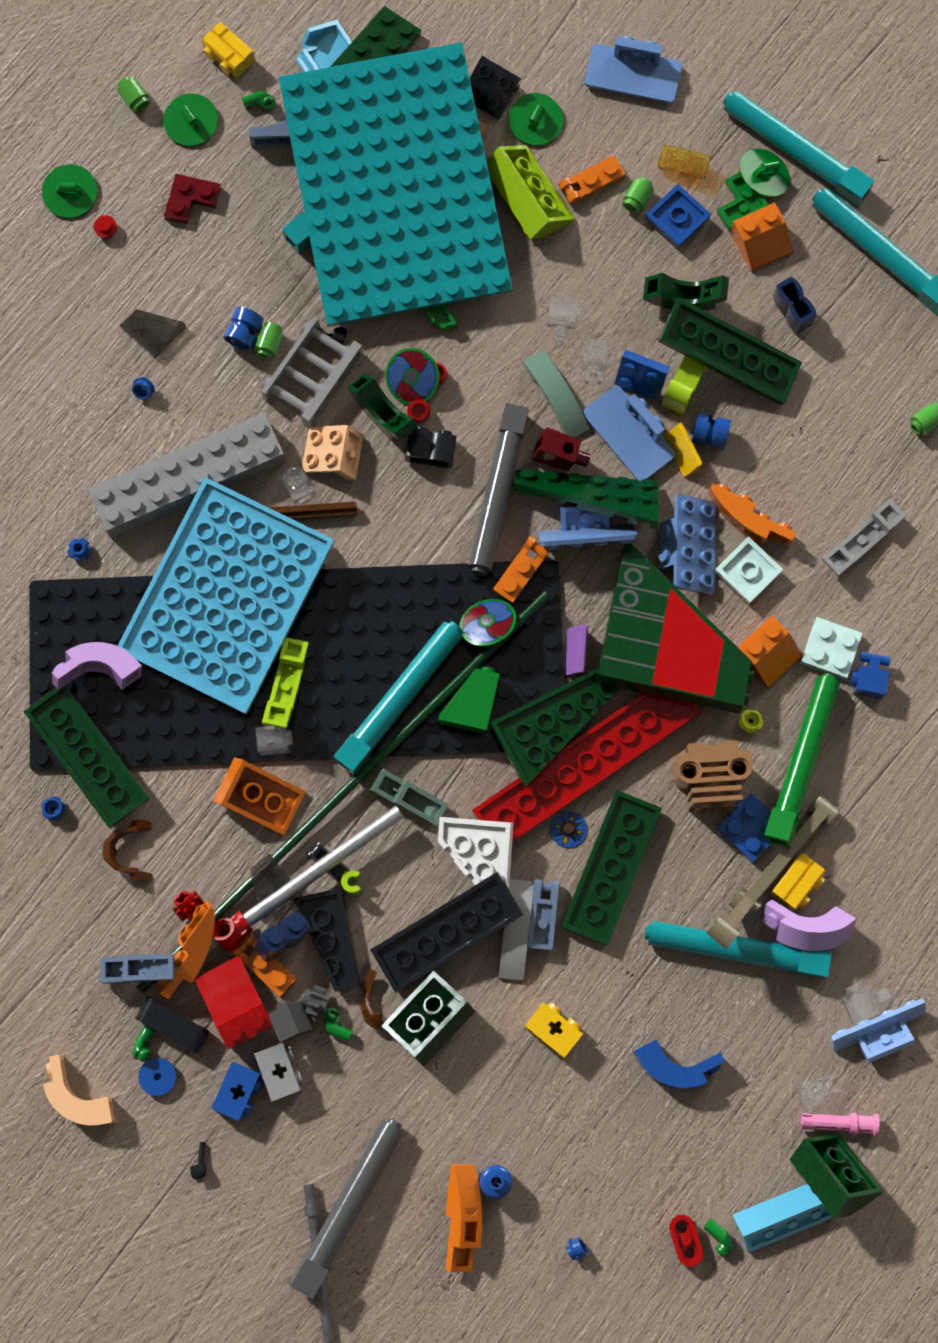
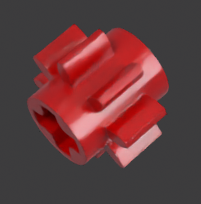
M184 891L175 898L174 904L176 906L172 910L182 922L186 918L191 922L194 911L199 905H203L204 901L196 891H193L191 894L189 891Z

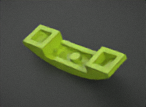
M291 638L285 639L262 725L287 729L298 694L309 642Z

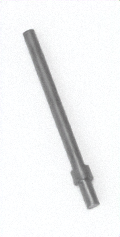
M314 1184L303 1185L306 1201L304 1213L305 1217L308 1216L312 1246L320 1231L318 1221L320 1209L319 1204H316ZM325 1277L317 1293L324 1342L334 1341Z

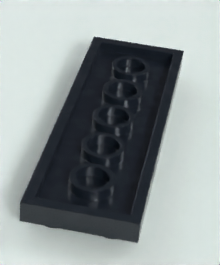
M496 872L371 949V952L395 993H398L517 920L524 913L500 873Z

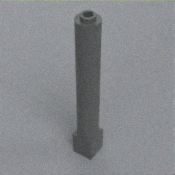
M509 403L505 404L498 441L468 563V568L472 570L471 572L479 576H485L486 573L492 571L518 455L528 420V407Z
M388 1118L387 1122L381 1120L311 1248L302 1259L288 1284L289 1286L312 1299L315 1297L328 1273V1268L404 1133L400 1130L402 1126L400 1123L391 1118Z

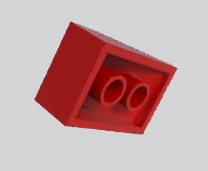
M240 955L195 978V982L227 1049L273 1027L268 1015L269 1013Z

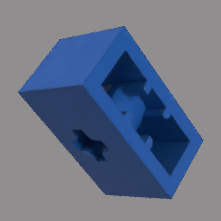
M232 1061L211 1109L237 1121H242L243 1117L248 1118L253 1104L250 1103L253 1094L258 1095L264 1082L260 1079L262 1074ZM242 1085V1091L245 1092V1096H239L238 1099H235L236 1094L233 1090L234 1088H240Z

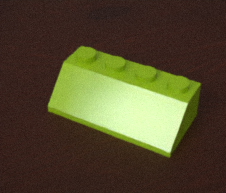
M527 145L500 146L486 160L490 180L494 182L500 196L507 202L511 213L518 219L524 233L530 239L545 238L575 220Z

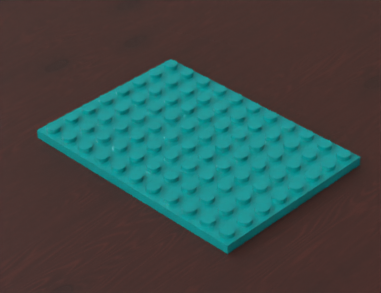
M462 42L278 77L327 327L512 292V284Z

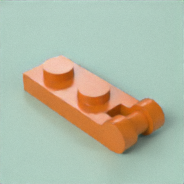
M615 155L571 178L563 179L559 182L558 186L567 195L566 200L569 205H573L624 179L626 173ZM578 186L580 190L575 191L573 187Z
M530 536L493 588V592L513 605L549 555L551 549L541 546L537 543V539ZM531 550L538 554L535 560L528 556Z
M248 933L243 937L241 946L232 952L236 956L240 955L243 963L281 998L297 981V978L276 958L271 961H263L256 949L248 957L244 951L250 945L254 948L257 940Z

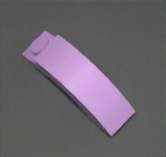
M103 642L84 643L65 652L66 663L62 662L54 668L52 683L59 690L79 675L94 671L108 675L123 690L142 676V665L130 653L116 645Z
M771 900L765 906L762 923L777 931L776 940L787 946L807 951H823L836 948L849 940L853 934L856 918L837 906L820 917H803Z

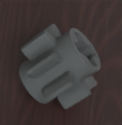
M314 985L313 990L306 989L301 1003L306 1008L305 1012L307 1015L317 1018L318 1013H326L331 996L325 995V988Z

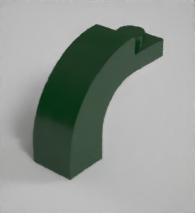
M664 273L645 277L643 300L656 306L672 309L675 300L681 298L704 311L716 309V303L727 301L729 278L721 275L704 281L690 282L672 278Z
M362 374L346 387L366 415L394 442L397 439L400 441L408 437L412 430L418 426L412 417L401 412L388 399L376 380L368 374Z

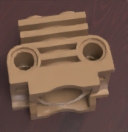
M724 741L717 745L687 744L683 754H676V761L672 762L674 784L680 790L689 791L687 801H691L688 804V810H694L695 814L709 813L708 809L719 808V812L734 811V808L743 800V796L738 795L742 790V784L752 772L751 749L738 750L737 741ZM732 768L739 769L742 775L735 774ZM687 771L691 773L693 778H686L683 775V772Z

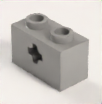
M280 1043L254 1053L271 1102H276L302 1091L300 1086L304 1085V1081L300 1071H295L292 1061H295V1056L291 1046L286 1047L285 1043ZM277 1065L287 1068L282 1079L274 1074L278 1070Z

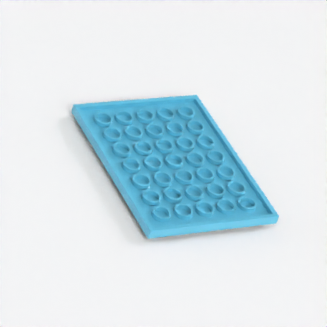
M205 477L126 628L118 647L126 650L137 661L236 710L248 714L335 540Z

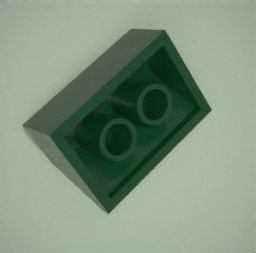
M433 971L382 1024V1027L424 1067L476 1011L468 1001Z
M838 1133L803 1139L789 1159L796 1168V1171L803 1177L811 1191L818 1197L826 1211L834 1219L853 1215L884 1192Z

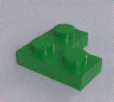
M739 172L725 181L735 200L718 208L717 214L729 232L733 221L768 206V203L762 195L753 191L745 183Z

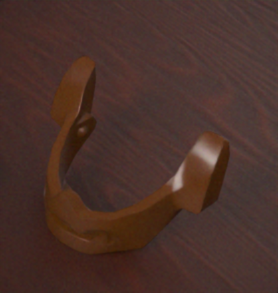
M131 820L128 828L114 830L104 841L102 850L104 860L114 870L128 873L131 881L152 880V874L138 871V868L134 867L126 868L119 864L115 858L117 854L115 845L119 839L127 834L151 830L152 823L146 820Z
M371 969L363 979L361 987H359L364 991L360 1009L364 1021L372 1028L382 1031L385 1030L382 1024L388 1018H383L379 1012L374 1013L370 1008L369 996L372 994V985L377 975V972Z

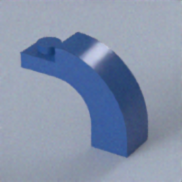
M657 1039L633 1051L641 1068L652 1079L665 1086L679 1089L693 1088L708 1083L703 1073L707 1072L708 1075H711L721 1070L720 1064L725 1062L720 1052L694 1066L683 1067L676 1065L666 1057Z

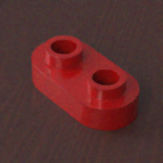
M676 1215L669 1223V1232L677 1258L685 1266H696L703 1258V1249L695 1224L689 1216ZM679 1223L686 1225V1230L682 1233L677 1230ZM687 1248H692L694 1251V1255L691 1258L685 1256Z

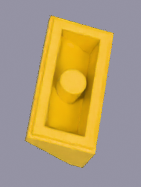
M679 423L665 435L664 439L675 451L676 456L674 459L683 477H688L700 471L702 461L684 425Z

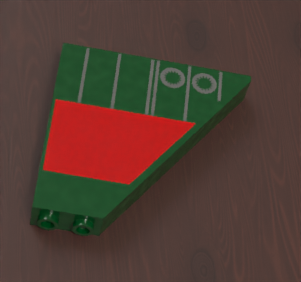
M631 543L624 544L596 683L739 714L743 706L747 707L750 692H746L747 684H751L754 670L750 669L751 660Z

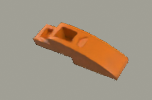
M712 483L708 495L721 514L739 531L764 545L767 537L788 547L790 546L796 534L791 526L785 523L778 524L773 522L764 513H754L753 510L756 503L752 502V498L744 494L737 495L723 484L716 485Z
M208 900L196 908L192 921L189 925H185L178 935V942L183 950H179L175 954V980L157 982L160 994L167 999L172 996L183 979L192 984L206 959L215 924V909Z
M451 1164L445 1216L451 1218L445 1270L449 1272L472 1271L474 1249L481 1248L482 1204L475 1165Z

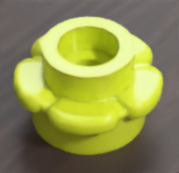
M748 709L743 711L739 719L740 727L745 729L747 733H755L757 729L759 730L763 726L761 714L757 710Z

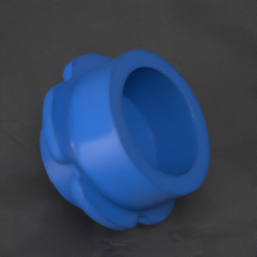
M141 377L134 380L132 392L136 398L145 400L153 396L152 393L155 392V387L149 379Z
M84 538L79 540L73 539L69 543L67 552L70 558H74L76 561H83L90 555L91 547Z
M59 797L46 799L41 806L42 815L48 820L57 821L62 818V814L66 811L65 803L61 802ZM56 807V810L52 811L51 808Z
M580 1237L568 1240L569 1245L566 1247L570 1258L573 1261L577 1259L579 1262H582L583 1258L589 1255L583 1240Z

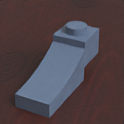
M287 119L269 126L249 128L251 147L292 146Z
M174 954L101 957L100 983L103 984L175 980Z

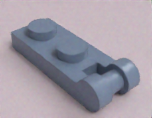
M540 879L534 880L528 949L553 950L559 891L558 881L545 883ZM541 892L550 893V900L540 899Z

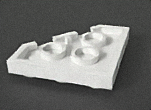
M440 817L438 843L443 849L447 850L464 875L468 876L473 884L476 885L492 874L499 872L509 888L514 823Z

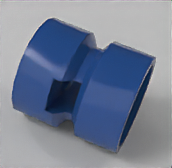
M239 306L234 310L231 317L233 324L227 326L223 339L236 348L250 351L256 340L254 333L260 331L264 318L251 309Z
M698 412L692 443L700 445L710 443L711 447L724 450L731 420L721 417L714 420L711 415Z

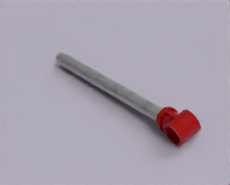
M395 805L244 914L238 911L230 919L221 918L217 920L214 924L213 932L215 941L225 951L238 949L243 942V937L254 931L251 926L404 818Z

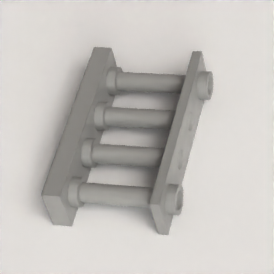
M316 316L313 317L311 322L307 321L301 330L302 334L273 376L271 378L268 377L261 387L264 400L268 402L273 394L300 410L302 423L309 428L314 425L363 354L362 345L358 342L353 341L350 346L347 345L345 347L319 331V318ZM312 337L340 354L341 360L337 365H331L305 349ZM299 356L327 373L328 378L324 384H318L292 368ZM286 375L314 392L315 397L311 403H305L279 387Z

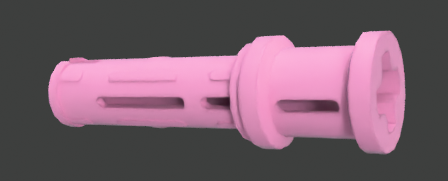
M852 1112L849 1116L801 1113L800 1126L801 1130L849 1132L852 1136L860 1133L873 1134L874 1137H878L879 1114L862 1116Z

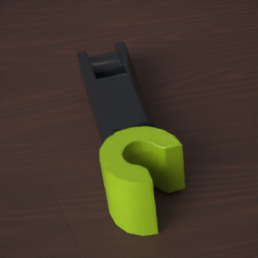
M316 841L314 848L310 852H306L315 862L319 860L318 857L322 852L326 855L329 853L326 848ZM342 862L328 871L337 881L341 880L342 888L349 896L356 897L363 893L359 886H349L352 880H359L361 878L360 872L348 871L349 868Z

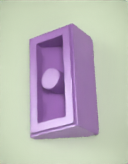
M585 624L568 629L565 662L566 676L580 677L584 675L588 626Z

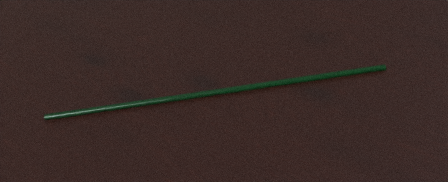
M543 591L517 617L516 625L507 638L497 644L487 646L244 881L215 910V922L221 919L458 689L476 668L478 669L551 598L550 595ZM178 945L170 954L175 955L179 950L182 951L183 949ZM156 981L140 982L136 987L144 993Z

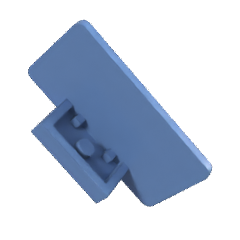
M617 36L615 47L601 44L593 45L584 84L595 89L672 104L675 100L682 63L678 60L661 57L663 45H658L652 41H638L628 36Z
M614 386L583 410V415L588 423L638 481L650 478L675 458V451L663 438L665 431L664 423L658 416L652 415L646 401L643 398H638L635 393L628 397L620 386Z
M683 494L675 496L674 518L660 523L659 569L665 571L674 569V586L677 589L710 595L715 592L716 505L713 501Z
M577 505L560 506L561 529L538 531L540 545L545 546L546 549H558L560 545H569L570 547L577 548L583 547L584 543H594L596 546L607 545L608 541L628 544L632 543V540L638 539V533L633 524L610 525L608 516L579 509Z

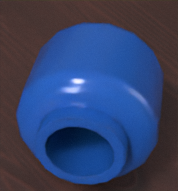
M500 1165L487 1167L480 1176L482 1192L492 1199L505 1197L512 1188L513 1179L511 1173Z

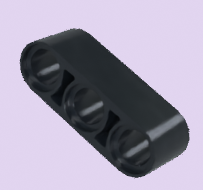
M148 996L135 1016L136 1020L197 1054L210 1033L204 1027Z

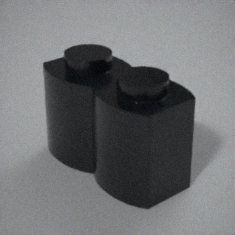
M417 426L408 436L405 461L440 468H452L457 436L452 435L453 433L447 430L430 432L426 427Z

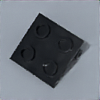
M481 56L470 76L475 106L499 120L513 93L516 94L520 88L518 84L521 78L486 57Z

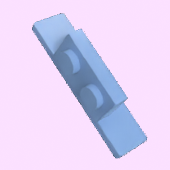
M923 999L918 1001L912 1000L901 1008L883 1012L877 1018L863 1020L857 1026L848 1030H839L831 1037L834 1052L858 1043L867 1062L870 1063L914 1045V1038L905 1023L925 1015L926 1003Z

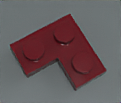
M175 174L164 212V219L187 224L193 204L216 209L221 184Z

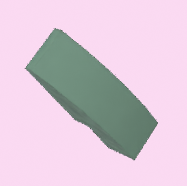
M378 769L367 791L435 826L438 825L440 817L443 816L448 806L442 800L414 784L402 780L385 769Z

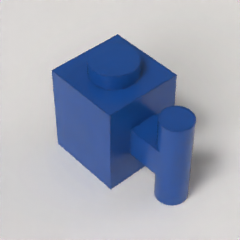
M861 651L859 661L869 664L868 667L861 665L856 672L853 671L850 686H854L853 694L882 699L886 695L890 671L879 669V666L889 667L891 657Z

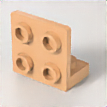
M348 425L310 427L301 471L304 473L335 472L347 480H356L364 435Z

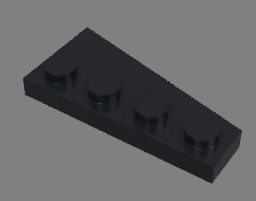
M338 888L293 898L301 914L310 925L308 931L321 957L322 964L334 991L339 992L361 987L343 889Z

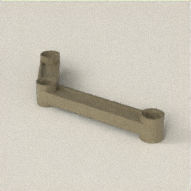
M820 794L808 808L807 812L811 816L796 832L792 848L784 847L748 891L742 887L728 904L733 908L725 919L720 916L706 933L724 949H727L740 934L736 927L741 920L745 918L748 921L762 903L757 899L818 826L822 823L826 827L840 810Z

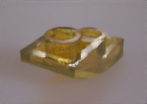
M663 144L657 167L660 170L679 172L685 177L705 180L711 156Z

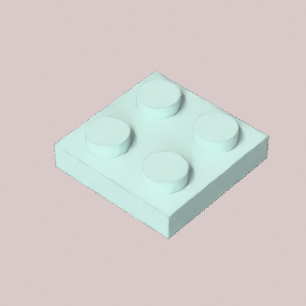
M748 536L714 572L747 604H750L783 569Z
M816 617L800 663L846 680L863 633Z

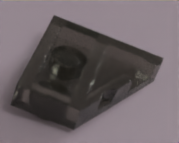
M136 309L120 327L155 359L186 328V325L182 321Z
M270 853L250 868L256 905L291 880ZM293 896L288 901L283 903L281 906L276 908L274 911L269 913L267 916L262 918L261 921L264 922L267 918L273 915L276 911H278L281 907L287 904L295 896Z

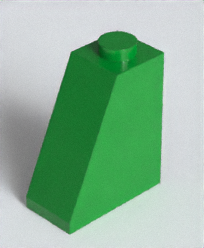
M490 667L476 668L440 713L439 724L487 735L500 674L495 673L496 670Z

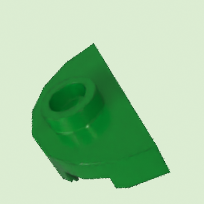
M447 304L424 308L426 318L433 326L443 330L458 328Z

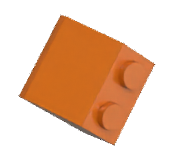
M775 203L733 221L730 234L751 272L793 253L786 222Z
M773 615L738 646L751 660L750 669L754 670V675L767 688L803 656L790 633Z

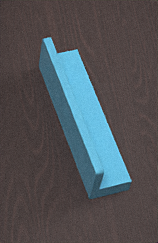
M808 1184L733 1215L748 1253L833 1218L826 1211L818 1197L811 1191Z

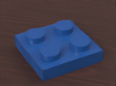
M679 184L669 191L645 215V219L678 249L711 218V213Z
M625 349L614 384L625 390H630L646 398L658 401L670 366Z
M751 793L716 829L742 855L753 863L770 845V843H767L764 834L771 812Z

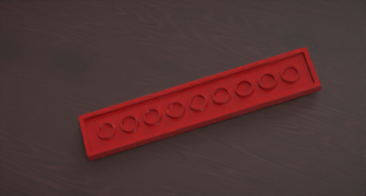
M643 693L566 745L526 788L523 787L518 778L472 809V812L477 820L514 823L513 843L701 714V711L696 704Z

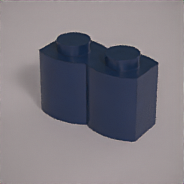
M790 277L777 284L773 295L774 302L777 308L785 314L789 327L796 333L811 327L816 317V311L812 302L804 297L800 283L795 278Z
M301 912L293 913L287 916L280 925L271 926L266 929L259 937L254 948L263 961H271L280 956L284 949L298 945L310 929V925Z

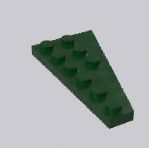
M516 469L514 491L539 498L547 495L556 498L557 503L565 504L566 501L576 503L579 509L612 518L620 515L628 518L630 523L637 524L638 521L649 523V528L658 530L659 481H652L650 479L638 481L637 479H628L626 477L613 478L602 475L589 476L578 473L565 474L554 471L541 472L530 469Z
M598 668L490 722L489 725L524 788L531 783L621 689L596 683Z

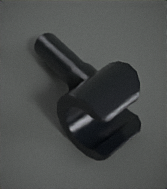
M336 327L333 333L324 334L343 344L347 330L344 327Z
M200 1142L198 1164L190 1166L193 1179H200L206 1176L207 1171L204 1163L205 1142Z

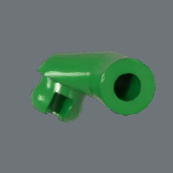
M258 91L241 98L245 109L257 105L266 110H271L276 104L275 98L263 91Z
M336 1008L327 1009L323 1015L327 1033L349 1042L353 1031L341 1026L339 1011Z
M147 1025L143 1026L132 1050L133 1058L135 1060L139 1059L141 1062L146 1061L150 1056V1051L146 1047L156 1031Z
M709 1219L704 1229L720 1242L715 1249L721 1256L726 1257L733 1250L730 1236L722 1226L713 1219Z

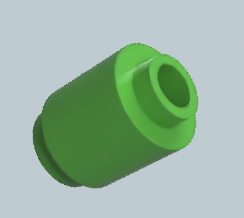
M125 77L118 83L117 92L131 110L138 113L148 107L150 104L149 96L135 77Z
M643 177L634 179L623 198V207L626 210L638 214L645 208L654 192L651 181Z
M265 322L264 326L260 328L254 345V350L257 351L259 357L270 359V357L277 355L283 338V328L278 324Z
M937 402L928 404L911 417L912 423H910V426L917 435L926 436L938 427Z

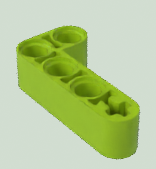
M684 356L675 377L672 378L666 390L662 406L684 415L707 367Z

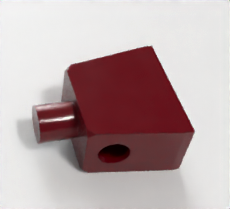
M546 427L537 440L531 461L569 471L574 464L587 467L591 454L579 450L580 440Z

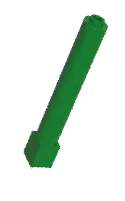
M825 673L816 678L776 807L772 809L764 834L767 843L789 849L792 848L800 822V811L840 687V682L837 681L834 675Z

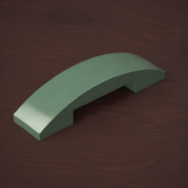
M544 350L524 360V366L533 381L537 382L557 416L558 424L564 434L577 438L590 431L576 399Z

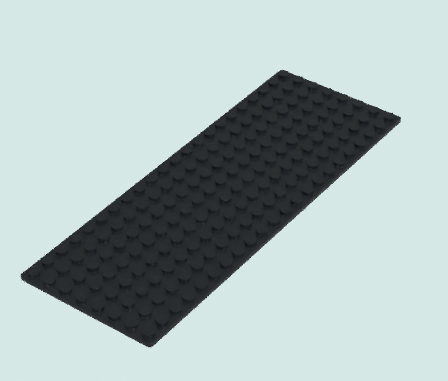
M544 560L513 605H510L515 610L517 618L543 591L547 592L551 598L478 668L490 667L496 670L495 673L500 674L490 722L565 684L559 563L556 560ZM493 562L492 571L486 573L485 576L473 574L472 570L468 568V563L321 569L286 637L309 642L298 694L287 729L262 725L267 701L270 699L279 666L281 649L248 714L236 710L141 662L139 663L142 665V676L123 690L108 675L94 671L79 675L66 684V686L127 768L232 763L234 757L249 763L334 759V755L350 735L357 731L443 622L449 623L452 621L460 626L463 614L471 606L483 600L499 599L509 603L494 593L493 588L512 562ZM153 576L34 580L30 582V706L56 688L52 683V672L58 664L66 663L65 652L67 650L90 642H103L118 646ZM462 637L375 746L369 758H372L487 646L472 645ZM461 685L387 757L504 752L490 725L486 735L439 724L440 713L462 687ZM30 721V769L33 771L66 770Z

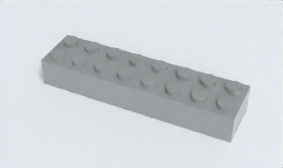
M264 412L87 489L104 528L111 539L191 504L205 477L228 488L284 464L286 461Z

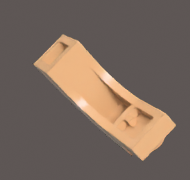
M50 1056V1063L46 1064L48 1077L52 1078L53 1082L43 1084L46 1096L54 1109L66 1119L82 1125L99 1126L116 1123L112 1097L95 1100H83L77 1097L68 1084L64 1056Z

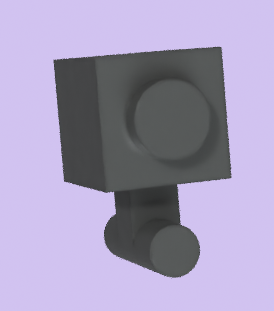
M290 1000L284 1001L276 1005V1011L268 1014L279 1042L293 1039L303 1033L306 1034L314 1030L301 1001L291 1003Z

